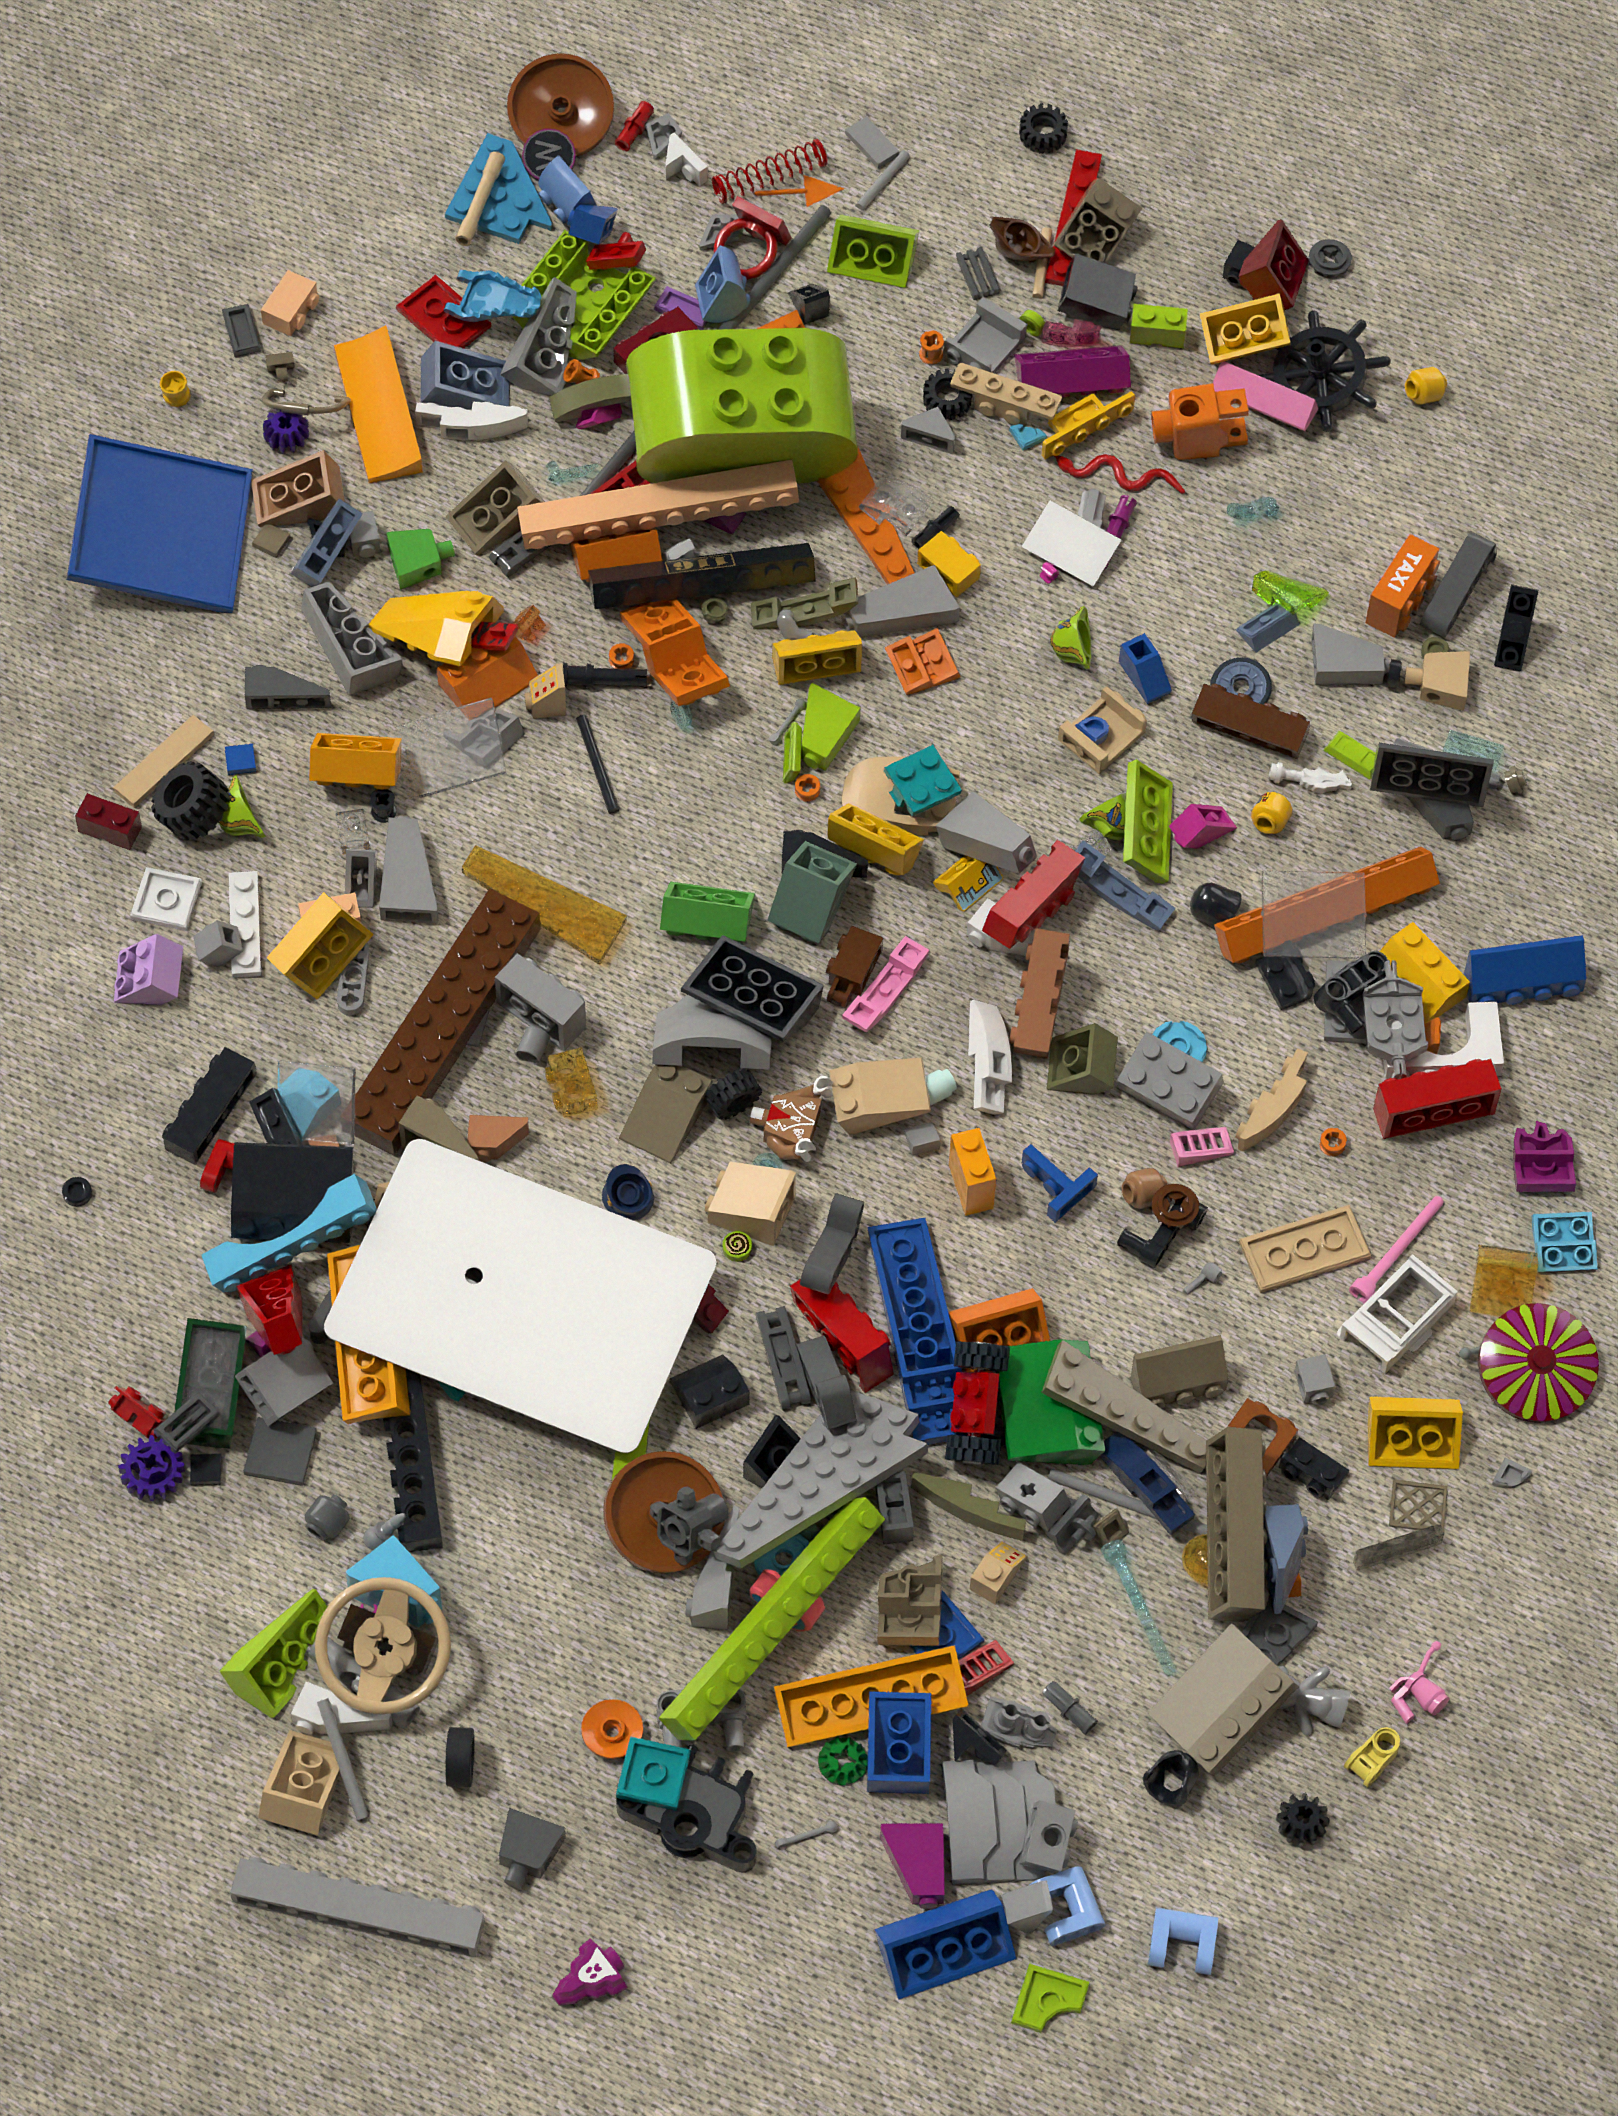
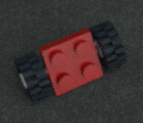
M956 1342L954 1366L978 1370H974V1372H956V1380L953 1384V1410L950 1415L951 1432L968 1433V1436L947 1435L945 1460L968 1464L999 1465L1001 1440L979 1437L981 1434H994L999 1374L990 1373L986 1370L1008 1371L1009 1346L983 1342Z

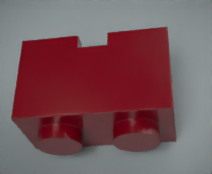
M88 793L75 815L78 832L97 839L101 838L127 850H131L142 829L140 813L138 811Z

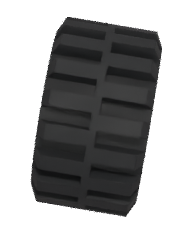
M188 761L187 764H178L177 768L169 770V773L162 777L161 783L154 790L156 793L152 796L151 801L154 803L151 806L154 817L183 840H197L199 836L204 837L208 834V831H213L217 827L216 824L223 819V813L228 808L226 802L230 800V795L227 793L229 790L224 782L201 763Z

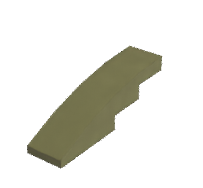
M913 1472L911 1488L934 1505L972 1525L995 1534L1023 1541L1026 1519L999 1514V1502L971 1496L972 1484Z

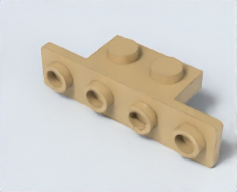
M964 363L958 364L950 385L953 388L974 394V409L979 410L981 414L1004 418L1006 422L1012 425L1023 424L1026 426L1030 413L1052 420L1062 400L1061 395Z

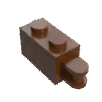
M852 925L847 935L842 934L837 946L839 952L836 958L831 957L826 968V973L829 974V985H831L826 1001L841 1003L843 1008L848 1006L853 994L861 996L883 951V937Z

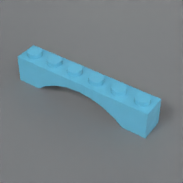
M353 1174L330 1186L313 1213L287 1234L271 1241L257 1244H237L226 1241L201 1254L211 1284L222 1292L236 1291L237 1285L265 1275L268 1270L278 1265H285L291 1262L293 1257L316 1249L318 1244L329 1238L341 1236L344 1230L354 1225L366 1223L371 1216L375 1215L377 1208L367 1182Z

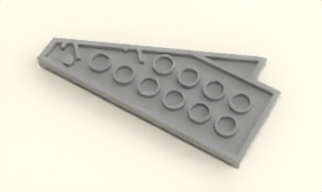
M851 1390L857 1421L827 1430L820 1414L725 1535L719 1547L714 1550L715 1559L738 1568H743L926 1455L928 1452L927 1443L909 1437L920 1423L919 1415Z

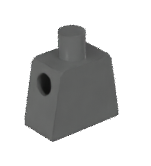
M509 1808L499 1851L500 1865L509 1868L504 1882L510 1887L521 1889L527 1874L541 1879L566 1838L565 1827Z

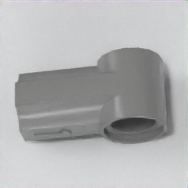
M1095 489L1083 491L1078 516L1102 529L1103 520L1101 519L1104 512L1106 495Z

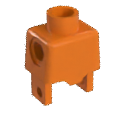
M1210 383L1171 390L1169 393V409L1151 411L1154 443L1172 442L1173 454L1178 460L1219 457L1220 448L1248 445L1245 419L1242 417L1249 415L1245 388L1215 392L1214 384ZM1234 403H1238L1241 406L1238 408H1234L1231 405ZM1233 432H1238L1240 435L1234 437L1231 434Z

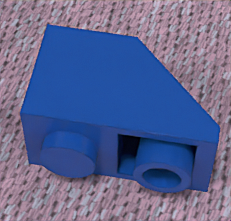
M1145 633L1120 645L1119 664L1147 704L1172 692L1160 655Z

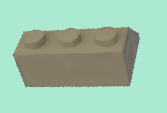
M1221 1335L1134 1354L1130 1376L1133 1389L1161 1409L1165 1407V1404L1177 1402L1179 1405L1188 1404L1195 1397L1206 1395L1207 1398L1220 1396L1223 1391H1226L1228 1384V1373Z

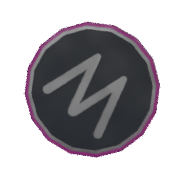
M544 129L537 131L528 138L523 147L522 158L525 169L532 177L539 181L545 167L558 155L572 170L575 166L576 153L572 141L566 134L555 129Z

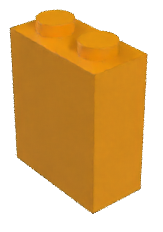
M980 1128L952 1134L949 1168L965 1216L994 1209L996 1176Z

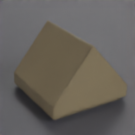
M1116 1508L1092 1526L1096 1532L1095 1539L1105 1550L1129 1533Z

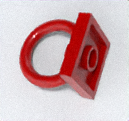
M737 196L732 206L739 219L731 221L720 230L714 243V253L719 245L725 247L727 239L740 229H745L749 234L760 240H766L767 251L763 260L752 268L740 269L742 276H745L746 280L761 276L772 266L777 255V241L786 246L792 237L783 219Z

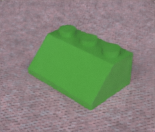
M670 881L663 896L660 930H666L667 934L681 936L684 933L694 934L696 938L702 940H710L712 937L720 938L724 935L738 943L746 941L755 893Z

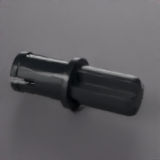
M949 506L935 520L927 521V526L911 539L913 546L919 550L939 532H944L959 518V512L953 506Z

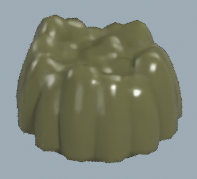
M718 598L706 600L702 604L701 612L703 618L708 624L723 621L728 614L727 604Z

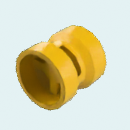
M180 371L165 373L159 382L165 402L173 407H181L187 404L191 393L185 375Z

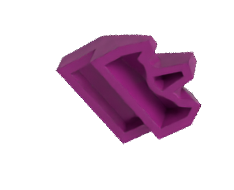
M1536 1121L1532 1134H1527L1525 1129L1516 1128L1513 1148V1171L1516 1192H1575L1576 1179L1573 1165L1574 1148L1572 1137L1563 1128L1558 1129L1555 1134H1549L1546 1123Z

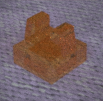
M534 605L523 609L511 623L518 624L519 627L515 636L529 643L536 638L531 632V626L539 631L546 626L539 616L541 612Z

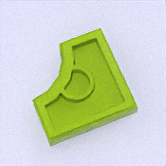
M1029 1963L1011 2024L1042 2033L1046 2023L1056 2015L1066 2012L1081 2013L1090 1982Z

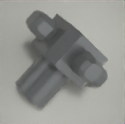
M683 1487L677 1492L675 1501L669 1504L657 1501L650 1506L651 1517L658 1521L657 1536L662 1545L674 1551V1559L677 1563L681 1565L690 1563L693 1558V1552L700 1548L713 1551L719 1547L720 1537L712 1531V1528L724 1522L729 1515L728 1507L719 1495L713 1493L696 1501L694 1490L690 1487Z

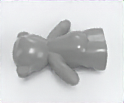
M1284 1665L1279 1666L1299 1686L1280 1708L1294 1707L1295 1716L1302 1733L1305 1736L1312 1734V1725L1308 1713L1319 1717L1334 1727L1340 1728L1351 1691L1316 1687L1318 1683L1328 1677L1330 1669L1326 1666L1321 1667L1300 1684L1294 1677L1288 1674V1670Z

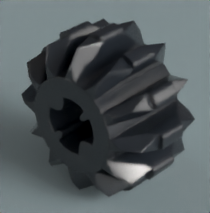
M1306 1792L1302 1794L1301 1800L1292 1794L1289 1798V1803H1281V1812L1276 1816V1821L1281 1823L1278 1829L1279 1833H1288L1286 1839L1288 1843L1292 1842L1295 1837L1299 1838L1298 1845L1300 1847L1304 1846L1306 1838L1311 1845L1316 1844L1317 1837L1323 1838L1326 1835L1324 1827L1329 1826L1330 1819L1325 1816L1328 1810L1327 1807H1317L1320 1800L1318 1797L1313 1798L1312 1801L1307 1800L1308 1795ZM1303 1815V1819L1308 1817V1823H1303V1819L1299 1822L1297 1820L1298 1816Z

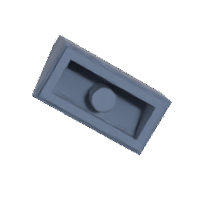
M1277 602L1235 630L1257 653L1299 626V621L1294 609L1281 602Z

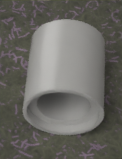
M527 1027L516 1050V1057L522 1061L524 1059L533 1061L534 1065H538L549 1043L550 1035L538 1027Z

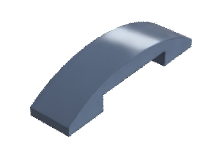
M1083 840L1075 850L1085 857L1078 877L1110 905L1150 928L1159 931L1175 910V907L1153 891L1150 895L1105 863L1104 859L1106 856Z

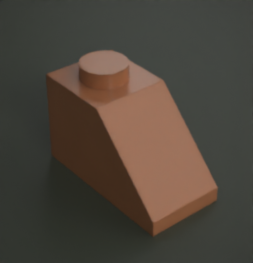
M469 1115L467 1143L476 1153L480 1162L486 1163L491 1159H499L529 1135L528 1117Z

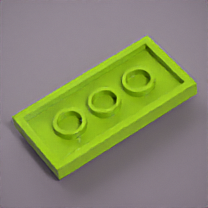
M1136 759L1128 762L1123 862L1154 882L1163 884L1169 882L1171 837L1169 825L1171 824L1173 782Z

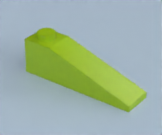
M311 1589L241 1647L219 1671L237 1696L270 1718H274L293 1697L297 1687L291 1683L297 1670L305 1671L308 1662L304 1660L305 1652L309 1645L314 1644L320 1619L328 1607L316 1589Z

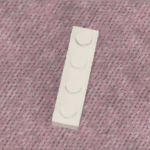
M258 872L229 873L230 924L238 927L243 952L231 959L232 978L261 976Z

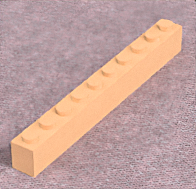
M791 459L530 504L517 508L524 548L526 550L532 548L540 549L544 546L555 544H569L572 541L584 539L592 540L613 534L622 535L635 530H650L654 527L665 525H679L682 522L694 520L703 521L711 517L723 515L732 516L740 512L760 511L769 507L788 506L792 503H798L799 495L793 461Z

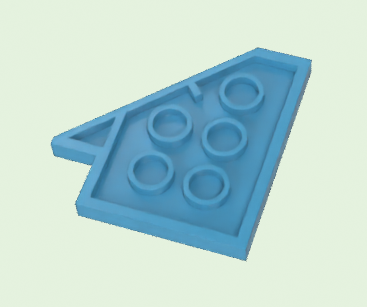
M487 133L445 212V219L459 224L462 223L479 186L490 153L499 152L504 155L505 162L489 194L478 221L477 230L517 244L520 243L529 224L551 231L552 222L513 142Z

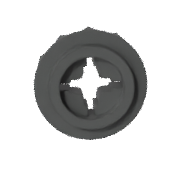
M1333 239L1321 240L1315 243L1309 251V265L1314 268L1315 273L1320 272L1324 277L1334 275L1336 278L1340 273H1346L1348 267L1351 266V252L1340 241ZM1325 256H1335V263L1332 261L1324 263Z

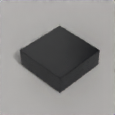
M221 1453L191 1454V1486L221 1485Z

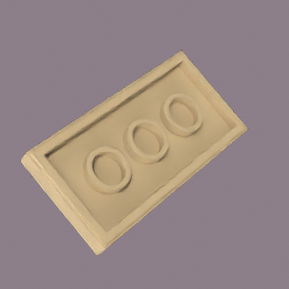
M1350 1205L1239 1239L1240 1247L1260 1293L1371 1258L1370 1251Z

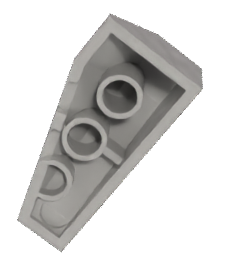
M557 278L551 280L542 296L539 309L535 315L529 318L510 351L500 374L502 377L519 388L551 396L563 389L566 382L563 379V373L568 364L569 350L572 349L570 332L571 324L574 323L576 291Z

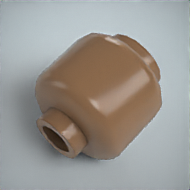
M1154 1168L1133 1171L1126 1176L1125 1181L1122 1183V1195L1125 1201L1134 1208L1143 1209L1151 1207L1154 1194L1158 1189L1167 1185V1181Z

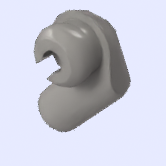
M787 609L780 611L777 617V625L784 638L797 640L812 635V631L798 628L792 611Z

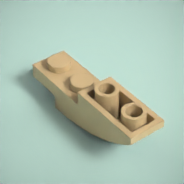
M1297 1048L1293 1057L1288 1056L1281 1070L1284 1075L1281 1081L1276 1079L1270 1093L1263 1090L1258 1100L1255 1098L1252 1100L1247 1112L1250 1117L1247 1123L1241 1122L1235 1138L1239 1139V1150L1244 1151L1267 1138L1283 1124L1296 1108L1305 1093L1307 1080L1300 1078V1075L1306 1065L1308 1052Z

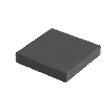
M257 1417L243 1471L244 1475L303 1486L317 1428L278 1420L267 1426L262 1417Z

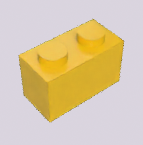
M943 531L939 532L918 550L917 564L922 569L935 565L951 594L956 598L980 579L981 564L976 556L968 554L960 547L955 538L948 537Z

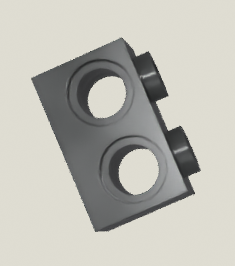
M902 1471L895 1473L875 1486L878 1511L885 1518L880 1525L883 1545L913 1541L914 1525L906 1472Z

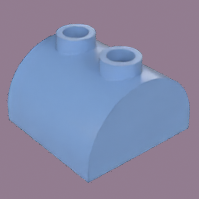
M559 155L541 173L539 188L542 191L538 195L547 206L553 203L557 207L554 213L563 224L568 221L571 210L575 211L579 205H597L590 190Z
M719 245L695 284L702 320L713 323L726 322L735 318L750 303V295L745 293L746 277L741 274L738 258L732 250Z

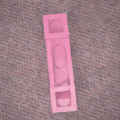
M905 936L890 954L889 962L863 995H858L842 1015V1019L864 1032L872 1029L888 1013L917 974L929 954V949Z

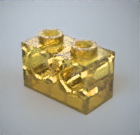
M582 1047L549 1055L548 1067L544 1068L548 1085L554 1084L556 1092L552 1093V1099L555 1109H561L564 1118L597 1110V1095ZM563 1069L572 1070V1072L568 1074H563L560 1071ZM571 1094H578L580 1096L576 1099L568 1098Z

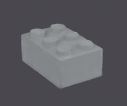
M517 953L495 976L497 1004L528 1026L538 1027L546 1031L550 1035L549 1041L563 1051L586 1028L585 1001L582 995L575 990L570 991L564 987L561 981L553 974L547 975L540 970L539 966L532 959H525Z
M1147 1031L1117 1079L1118 1089L1191 1130L1196 1129L1224 1083L1222 1073Z

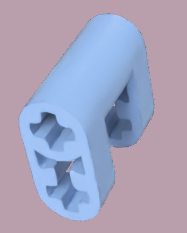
M1082 1867L1069 1868L1031 1883L1047 1881L1051 1899L1064 1895L1072 1915L1056 1921L1045 1928L1044 1931L1051 1946L1099 1931L1105 1926Z
M1156 1907L1148 1966L1164 1968L1168 1938L1198 1943L1195 1973L1211 1975L1218 1917Z

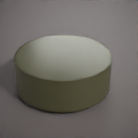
M1431 637L1425 640L1421 648L1423 659L1427 653L1450 652L1448 643L1438 637Z

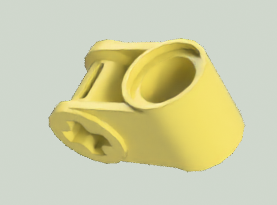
M1380 1728L1348 1758L1344 1768L1355 1772L1364 1780L1363 1784L1368 1788L1397 1756L1400 1745L1398 1733L1391 1728ZM1388 1741L1392 1744L1393 1748L1382 1750L1377 1743Z

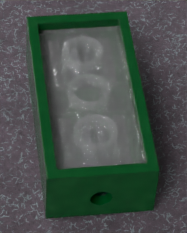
M187 1318L174 1412L198 1392L220 1412L216 1420L187 1443L189 1445L231 1448L239 1391V1382L235 1375L241 1372L247 1326ZM199 1402L172 1425V1431L197 1411L202 1404ZM207 1411L174 1440L177 1441L210 1412Z

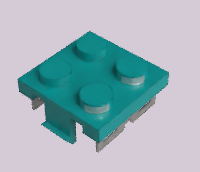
M934 745L885 766L883 770L887 779H891L894 784L892 791L889 792L898 807H904V803L907 804L911 818L953 799V797L960 795L962 792L961 787Z

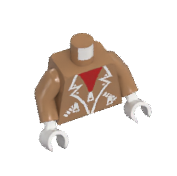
M820 1076L813 1085L782 1095H775L770 1110L753 1106L750 1123L764 1126L763 1142L767 1143V1146L780 1159L802 1158L806 1162L811 1160L812 1157L809 1151L816 1150L812 1140L821 1113V1099L819 1097L822 1095L824 1098H830L833 1093L827 1088V1086L833 1085V1082L828 1077Z

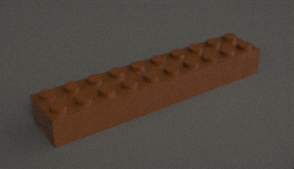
M489 888L342 1114L341 1118L345 1132L393 1156L396 1155L401 1147L400 1120L416 1096L425 1100L426 1098H433L479 1023L495 1002V976L517 953L523 957L540 932L541 921L539 912Z

